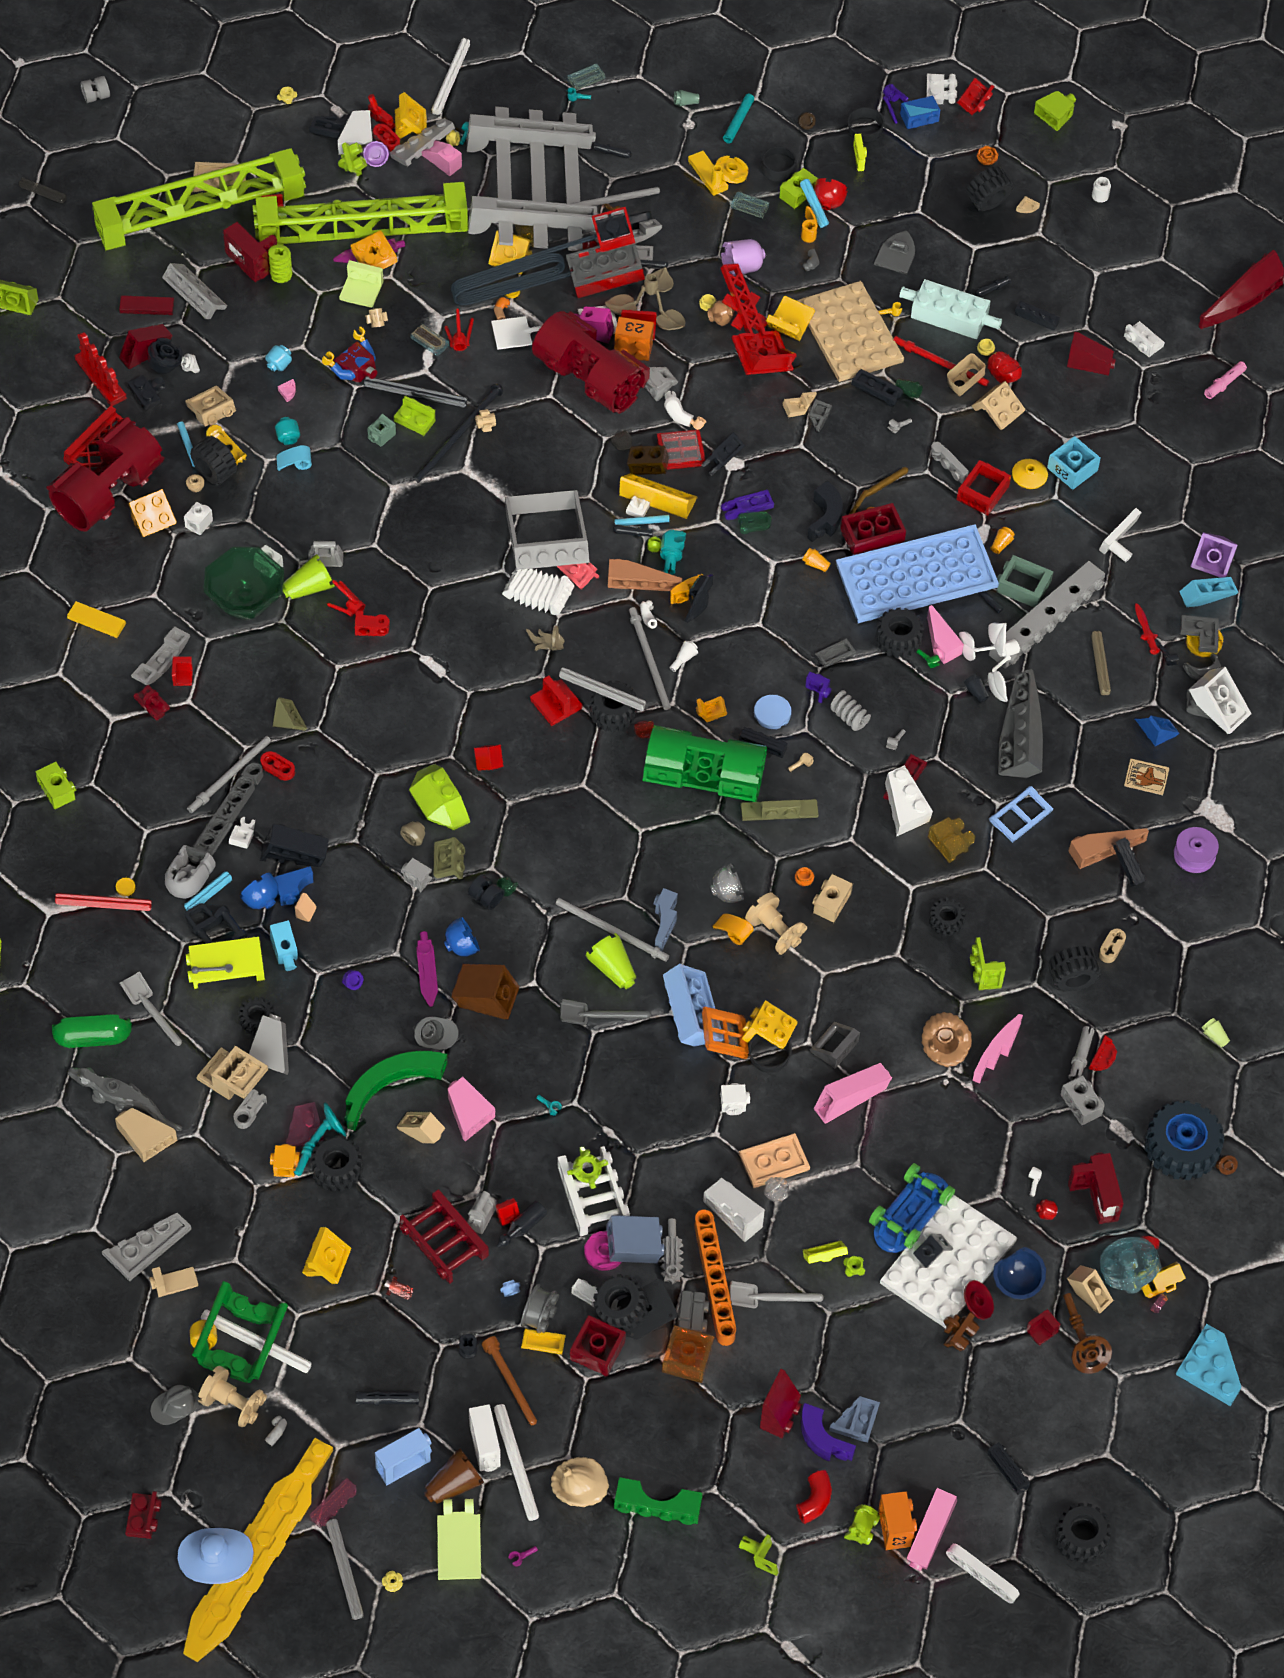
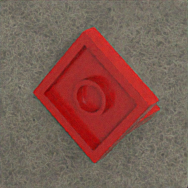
M550 676L543 678V689L530 696V701L551 726L581 710L583 706L562 679L553 681Z

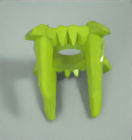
M581 1147L580 1156L575 1159L573 1169L567 1171V1174L575 1175L579 1181L589 1183L590 1188L594 1189L596 1188L595 1181L599 1178L602 1167L609 1164L606 1159L599 1161L598 1158L590 1154L589 1149L585 1150L584 1147ZM584 1163L592 1164V1173L587 1174L583 1171L582 1166Z

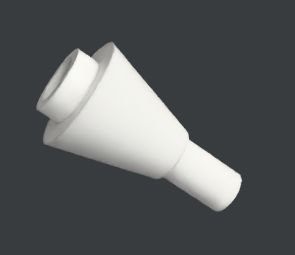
M692 641L683 642L676 660L669 667L673 672L681 664H684L698 654L696 644Z

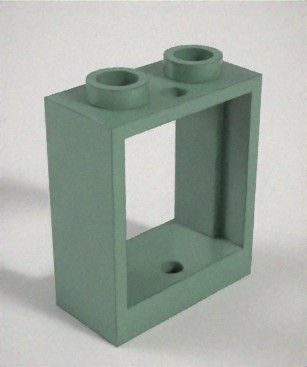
M1013 555L1010 561H1006L1003 574H999L997 577L999 583L997 592L1035 608L1041 602L1051 584L1053 571ZM1013 569L1040 580L1034 592L1007 581Z

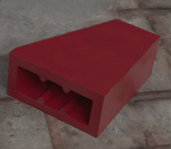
M163 324L129 330L119 358L128 369H131L148 360V347L150 344L156 342L158 338L171 340L173 335Z
M1074 331L1067 367L1109 376L1110 369H1114L1116 359L1113 358V350Z

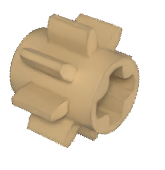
M382 308L369 310V315H365L367 324L371 323L372 328L385 326L384 321L388 320L387 312L382 313Z
M488 409L480 410V415L475 416L477 429L481 428L483 432L492 431L491 427L496 426L494 413H490Z

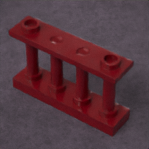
M438 1189L432 1193V1205L416 1217L408 1221L402 1214L400 1216L399 1228L404 1235L410 1236L437 1268L436 1271L440 1278L446 1279L450 1284L453 1282V1273L451 1271L472 1256L478 1255L483 1261L489 1256V1247ZM441 1212L444 1215V1220L422 1236L414 1228L434 1213ZM453 1226L457 1234L433 1250L427 1241L447 1227ZM460 1241H466L469 1249L446 1265L439 1256Z

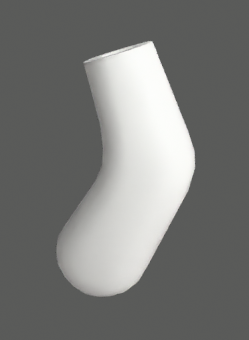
M650 600L643 601L640 604L642 619L646 626L655 628L657 621L650 611L654 608L653 603Z

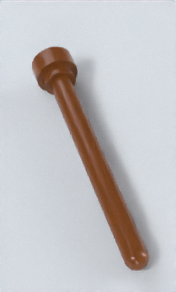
M496 1336L486 1339L481 1344L484 1351L493 1356L529 1424L535 1425L537 1419L499 1352V1341Z

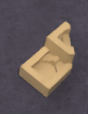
M802 393L800 398L784 399L782 404L788 417L804 415L817 393Z

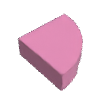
M293 379L278 386V391L287 402L294 397L296 392Z

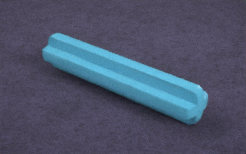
M805 179L800 182L803 192L815 214L819 227H826L829 224L828 219L810 180Z
M227 871L223 872L184 904L186 911L200 903L204 904L231 882L232 876Z

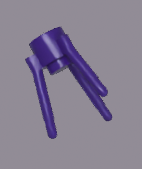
M889 84L883 90L885 95L883 100L888 106L894 123L897 124L898 122L890 101L895 102L900 98L903 102H908L909 98L893 84Z

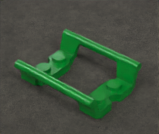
M222 1281L192 1356L196 1357L198 1364L206 1369L213 1371L217 1366L224 1367L230 1372V1377L247 1383H251L253 1379L258 1380L288 1305L280 1303L274 1307L263 1302L252 1305L249 1303L248 1297L233 1292L230 1284ZM221 1305L230 1310L234 1316L259 1325L265 1323L272 1324L259 1358L253 1365L248 1364L244 1358L229 1352L209 1350L207 1339Z

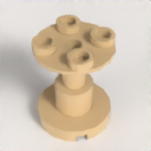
M770 892L757 900L759 904L756 907L754 905L750 907L745 919L752 926L763 923L768 929H774L781 936L776 943L775 949L782 955L791 946L795 948L801 943L802 939L800 937L807 930V926L799 922L789 928L782 921L783 916L776 910L779 905V898Z
M217 1366L213 1370L215 1372L214 1376L209 1375L202 1385L198 1402L205 1406L211 1405L215 1400L224 1405L230 1403L242 1410L238 1421L240 1427H245L247 1423L253 1424L258 1416L256 1411L259 1406L263 1405L267 1395L260 1389L255 1391L249 1399L236 1392L237 1388L226 1382L229 1375L228 1370L222 1366Z

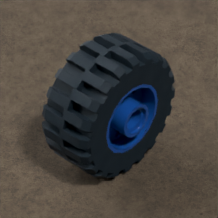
M1184 1100L1183 1103L1173 1101L1171 1105L1165 1104L1161 1107V1110L1158 1109L1154 1113L1148 1125L1144 1146L1145 1151L1148 1152L1147 1157L1149 1161H1154L1153 1166L1157 1170L1162 1169L1164 1175H1173V1178L1178 1180L1180 1177H1184V1180H1191L1192 1176L1196 1179L1200 1178L1203 1173L1207 1174L1211 1171L1212 1167H1215L1223 1148L1224 1134L1222 1133V1124H1218V1117L1215 1114L1211 1115V1110L1207 1107L1204 1109L1200 1107L1201 1104L1197 1102L1191 1104L1187 1100Z

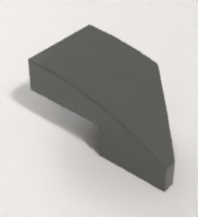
M815 399L809 412V418L816 431L820 432L831 412L832 405Z

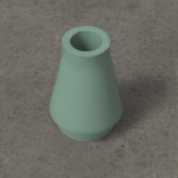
M683 90L674 92V105L680 107L699 103V94Z

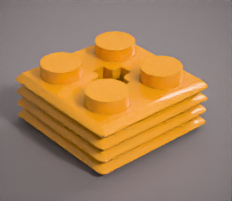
M381 230L351 244L352 253L359 263L385 269L397 262L396 254Z

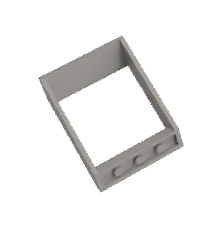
M577 490L505 497L506 516L516 570L590 563L588 541ZM575 509L581 538L517 544L512 515Z

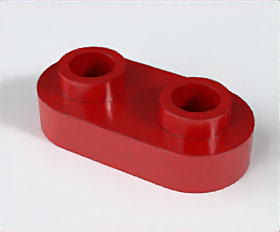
M377 124L374 126V139L385 144L389 151H393L396 146L400 145V138L387 125Z
M271 751L261 756V766L270 774L284 781L290 780L295 776L294 764L284 757Z

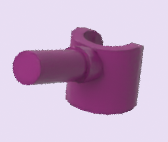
M534 1546L521 1553L513 1551L508 1557L509 1559L519 1557L517 1561L512 1563L513 1566L517 1567L522 1564V1559L538 1551V1549Z

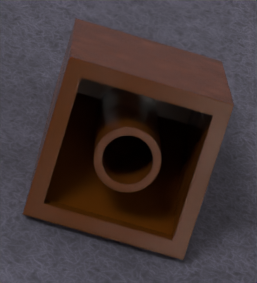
M463 964L451 997L459 1008L508 1020L520 986L504 965Z

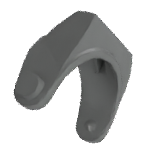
M1212 653L1210 655L1213 662L1211 666L1196 668L1186 662L1183 668L1191 678L1198 681L1209 670L1221 668V664L1217 655Z
M1187 689L1186 711L1190 714L1210 719L1196 704L1189 689Z

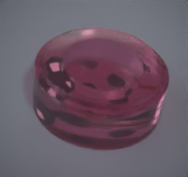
M1162 1293L1150 1310L1155 1314L1158 1313L1168 1300V1297Z

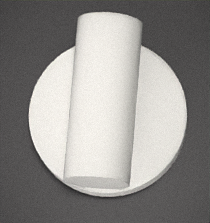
M185 354L182 357L181 366L184 371H193L194 373L200 371L195 355Z

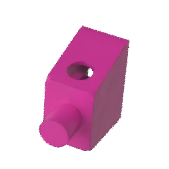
M586 306L583 308L581 315L575 314L597 330L596 340L609 344L614 332L610 309Z

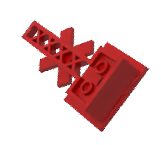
M739 264L722 265L721 271L731 294L727 293L722 303L738 312L731 325L738 330L744 327L746 332L731 337L746 375L793 371L792 362L796 358V353L785 348L779 332L765 331L767 318L758 313L755 307L760 296L752 291L751 293L749 292ZM729 271H734L736 277L730 274ZM734 284L740 287L742 291L735 288ZM752 328L757 330L758 333L754 334Z

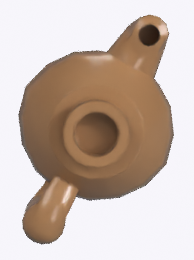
M718 300L712 308H708V318L710 322L715 321L718 325L725 326L730 322L732 316H735V310L722 303L723 300Z

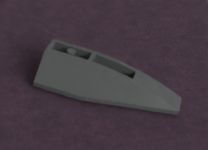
M1032 669L1015 675L999 740L998 774L1002 776L1028 778L1042 772V719L1037 686Z

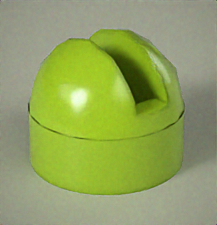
M657 536L649 538L647 542L648 550L659 552L661 549V539Z

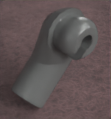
M815 249L808 251L809 259L803 264L806 271L813 270L819 265V258Z

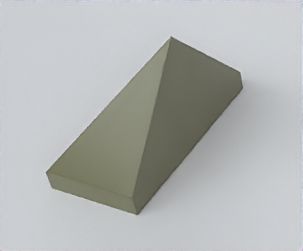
M278 698L273 726L305 731L307 727L293 701Z

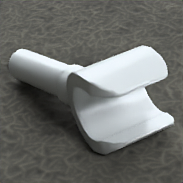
M1035 1167L1031 1169L1028 1176L1034 1179L1030 1191V1196L1033 1197L1042 1171Z

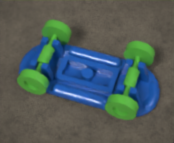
M913 1163L904 1176V1180L908 1182L907 1186L887 1210L882 1206H878L870 1217L869 1223L875 1226L874 1238L877 1245L882 1250L891 1253L901 1252L906 1248L911 1249L918 1241L923 1228L942 1205L946 1206L953 1197L955 1189L948 1186L946 1181L936 1174L925 1172L918 1174L920 1166Z

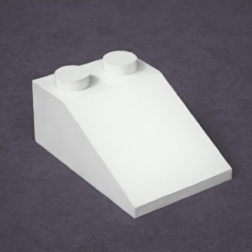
M1226 667L1209 670L1189 689L1196 704L1227 734H1231L1251 715Z

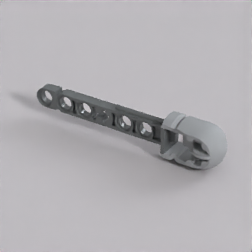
M251 763L246 766L241 774L242 777L238 778L192 847L183 845L178 855L168 867L165 873V886L173 896L184 899L190 898L202 888L208 879L209 874L215 868L213 854L254 792L255 785H258L263 778V769L259 763ZM252 770H259L256 775L249 774ZM243 784H250L248 788H241ZM236 797L241 798V800L236 803L231 801L233 798ZM217 825L223 826L220 830H213ZM208 839L214 840L211 844H204V841ZM189 862L197 864L198 867L189 865Z

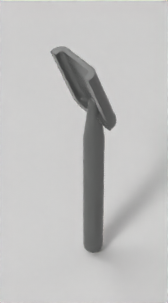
M562 999L560 1003V1021L586 1025L588 1017L648 1019L651 1016L649 1011H588L586 1003Z

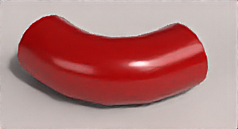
M826 1470L815 1472L808 1477L811 1487L810 1496L805 1501L796 1504L798 1515L803 1524L809 1523L821 1516L830 1504L832 1487Z

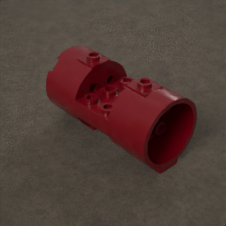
M559 311L545 321L535 336L532 345L534 356L543 361L549 369H553L563 376L573 373L576 378L582 379L585 382V394L605 406L611 412L620 414L627 410L637 400L638 397L636 395L640 387L644 388L649 380L650 368L624 349L621 352L617 349L609 351L596 341L597 330L571 311L569 313Z
M129 417L121 419L96 441L104 462L94 471L76 462L71 464L46 486L49 490L50 501L56 511L68 524L77 530L86 532L100 519L106 520L112 515L111 511L115 508V501L110 489L118 483L117 479L133 487L137 485L143 486L149 481L148 477L164 461V457L160 454L162 448L155 437L146 428L140 429L137 427L136 422L131 421Z

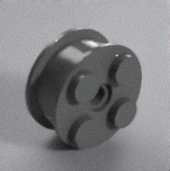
M536 1284L524 1308L521 1326L525 1327L528 1325L537 1329V1333H545L549 1325V1317L553 1318L557 1310L555 1306L559 1298L557 1291L553 1290L550 1292L542 1289L540 1284Z

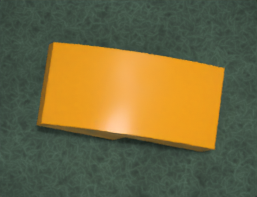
M700 575L689 578L675 586L670 592V603L675 604L688 601L689 590Z

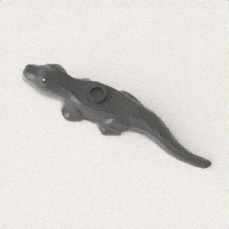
M89 1067L69 1069L68 1075L84 1087L93 1089L92 1100L95 1103L110 1102L115 1105V1109L118 1112L137 1108L147 1112L152 1118L173 1128L175 1131L182 1130V1126L166 1119L154 1102L132 1083L127 1084L108 1075L99 1076Z

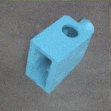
M289 920L270 925V940L278 964H284L286 971L294 970L297 968L295 962L297 960V947Z

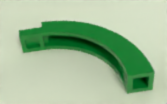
M433 1051L406 1052L387 1058L371 1067L358 1079L346 1098L347 1111L345 1121H347V1129L356 1130L368 1101L388 1084L410 1077H429L442 1080L447 1066V1054Z

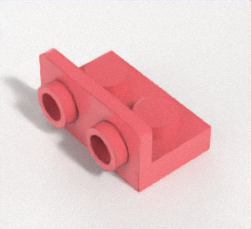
M591 563L557 566L581 590L593 577L599 578V575L596 573L598 569Z

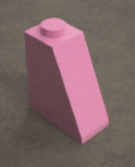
M462 1077L458 1081L455 1080L449 1085L448 1099L462 1138L466 1142L495 1118V1108L465 1078Z

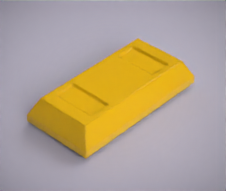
M525 1329L521 1348L562 1354L566 1335L550 1332L537 1333V1330Z

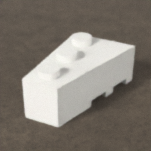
M905 765L889 772L885 785L889 804H891L892 817L895 822L896 835L899 836L929 822L933 811Z
M721 1178L704 1192L703 1202L744 1242L763 1227L765 1210L737 1190L730 1182Z

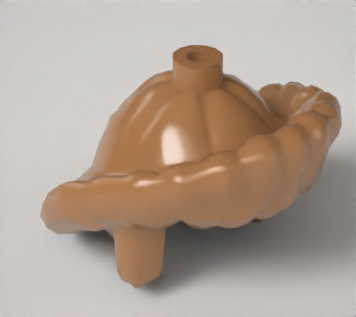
M946 1012L937 1013L931 1016L923 1027V1050L932 1061L937 1062L939 1065L945 1067L956 1066L963 1062L971 1048L972 1034L968 1030V1026L957 1015Z

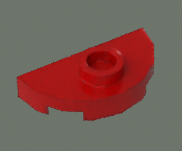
M1106 1035L1089 1066L1090 1070H1105L1115 1062L1117 1050L1112 1043V1039Z

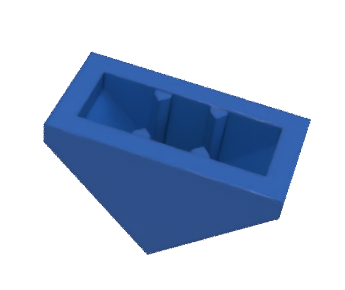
M1155 716L1135 719L1154 746L1179 734L1169 719Z

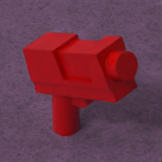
M374 94L369 95L370 104L368 105V110H370V117L393 129L395 127L393 117L378 106Z

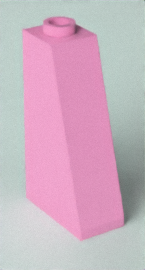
M879 1063L828 1084L822 1091L814 1110L826 1124L884 1091L892 1077L888 1070Z
M939 1488L936 1489L908 1554L907 1561L910 1562V1567L919 1571L922 1568L927 1570L955 1508L957 1496Z

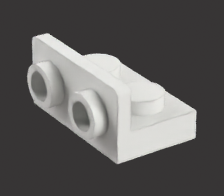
M1140 321L1134 326L1130 324L1126 326L1124 337L1148 357L1164 347L1165 342Z

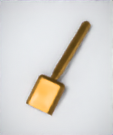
M903 467L868 490H864L849 514L856 512L864 498L875 494L907 474L908 468Z

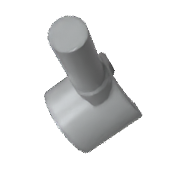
M910 418L902 422L892 419L889 421L890 426L887 428L897 433L902 426L912 423V419Z
M902 729L895 738L888 737L886 748L896 750L900 738L906 731Z

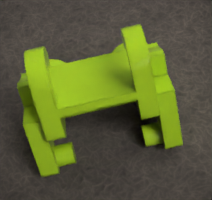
M861 1504L855 1507V1518L848 1529L849 1532L845 1533L844 1538L868 1545L873 1538L871 1529L879 1522L880 1515L871 1506Z

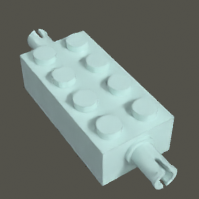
M924 279L920 290L914 291L902 287L900 292V298L914 301L911 318L974 339L978 338L984 325L996 328L997 330L1000 329L1002 319L988 315L990 300Z

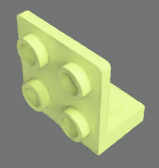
M349 260L347 265L348 277L339 299L372 308L383 284V268Z

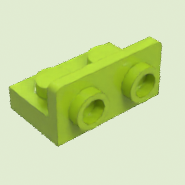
M404 396L403 405L394 415V422L425 436L435 422V410L430 406L417 402L413 398Z

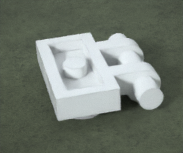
M927 74L926 97L934 96L937 104H943L944 99L949 100L951 104L955 103L957 98V91L955 90L957 87L956 76L950 74L949 79L944 80L943 74Z

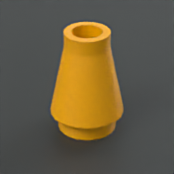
M1007 527L999 529L990 548L991 551L995 554H1000L1014 540V532Z
M811 548L808 549L802 559L806 562V565L824 572L827 571L831 564L816 549L813 550Z

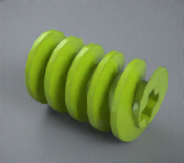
M274 245L268 252L270 274L273 281L284 283L292 277L291 252L284 245Z

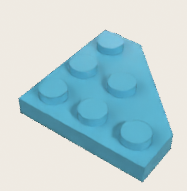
M1206 1324L1177 1370L1176 1375L1231 1406L1241 1390L1239 1377L1225 1334Z

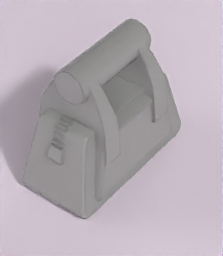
M649 367L650 377L644 387L655 401H659L678 381L667 367Z
M335 541L313 542L308 553V561L318 554L320 558L317 561L321 560L325 567L343 566V551L339 545H336Z
M486 1191L478 1194L473 1207L468 1213L467 1223L479 1234H483L496 1209L495 1206L498 1204L495 1198L491 1197Z

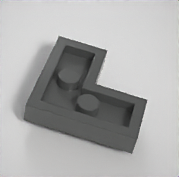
M1182 615L1180 634L1199 636L1198 651L1217 653L1219 619Z

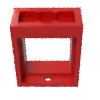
M979 460L959 487L957 500L988 516L1009 488L1011 475L993 467L989 463ZM978 474L999 484L990 498L969 488Z

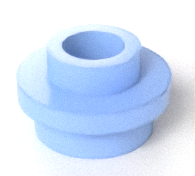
M514 1280L505 1282L500 1291L504 1293L505 1297L520 1292V1283H515Z

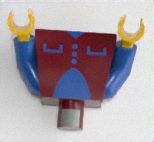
M359 327L361 335H358L355 330L353 332V337L356 340H360V343L355 342L336 359H334V355L331 352H327L326 357L323 356L322 363L330 365V369L341 380H352L358 383L366 376L370 379H374L377 376L376 357L369 341L363 337L365 330L362 327Z

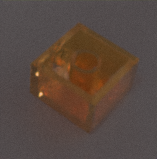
M674 1325L663 1360L662 1372L702 1383L713 1349L714 1336Z

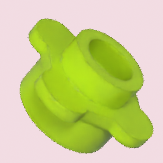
M852 1256L844 1259L843 1263L846 1266L845 1274L848 1277L865 1274L863 1258Z

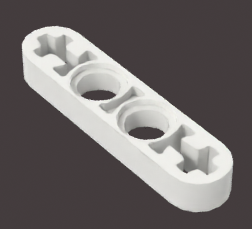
M953 1543L946 1551L949 1559L1006 1602L1013 1603L1019 1596V1591L1012 1584L961 1546Z

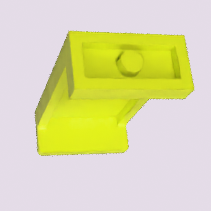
M259 937L189 946V954H186L187 966L191 965V969L194 966L198 968L225 967L227 964L233 966V971L230 973L225 970L198 972L197 974L188 971L189 983L193 982L194 989L198 988V983L255 975L257 981L265 980Z

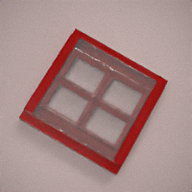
M699 429L657 434L658 445L666 446L669 454L667 470L702 466L701 464L705 461V455Z

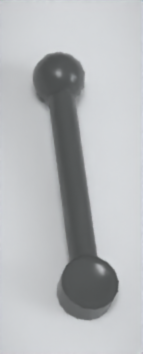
M227 964L225 967L207 968L194 966L191 971L193 974L224 970L230 973L233 971V966L231 964Z

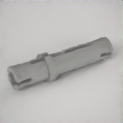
M1089 1026L1082 1028L1077 1051L1071 1061L1072 1068L1068 1077L1071 1081L1073 1076H1075L1074 1080L1081 1077L1083 1069L1087 1065L1086 1058L1095 1032L1093 1028L1088 1032Z

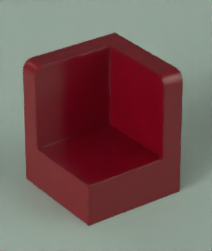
M1047 1309L1028 1322L1026 1331L1038 1345H1041L1058 1333L1061 1324Z

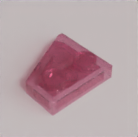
M315 1102L294 1108L286 1144L296 1147L303 1146L306 1142H309L321 1124ZM324 1135L321 1137L319 1141L324 1140Z

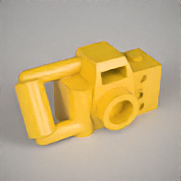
M1175 1262L1141 1278L1139 1284L1145 1297L1152 1298L1165 1291L1168 1293L1175 1290L1176 1283L1186 1278L1180 1264ZM1152 1279L1155 1291L1151 1290L1147 1281Z

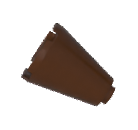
M459 1448L426 1484L424 1494L431 1503L435 1501L438 1504L478 1487L484 1481L461 1448Z

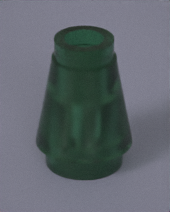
M899 378L895 384L911 399H918L923 390V386L915 381Z

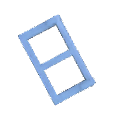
M1029 786L996 814L992 815L989 821L1013 843L1051 813L1053 808L1032 786ZM1027 795H1030L1044 809L1043 812L1032 820L1016 805ZM1010 809L1026 823L1015 834L998 819Z

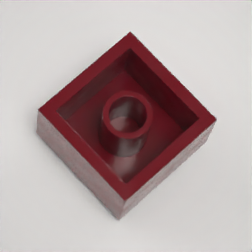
M588 1315L570 1349V1360L608 1376L625 1344L626 1332Z

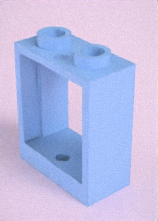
M419 1428L375 1452L376 1469L386 1486L431 1461V1440Z

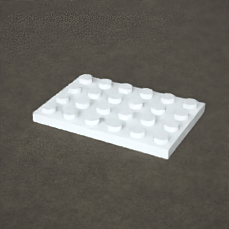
M953 1195L947 1205H942L923 1228L914 1246L911 1249L906 1248L882 1277L880 1284L946 1328L943 1322L946 1317L953 1318L955 1314L959 1315L967 1305L964 1298L966 1284L973 1280L980 1281L983 1284L994 1270L995 1263L1003 1259L1016 1242L1017 1237ZM930 1234H942L954 1249L952 1251H943L928 1268H925L913 1253Z

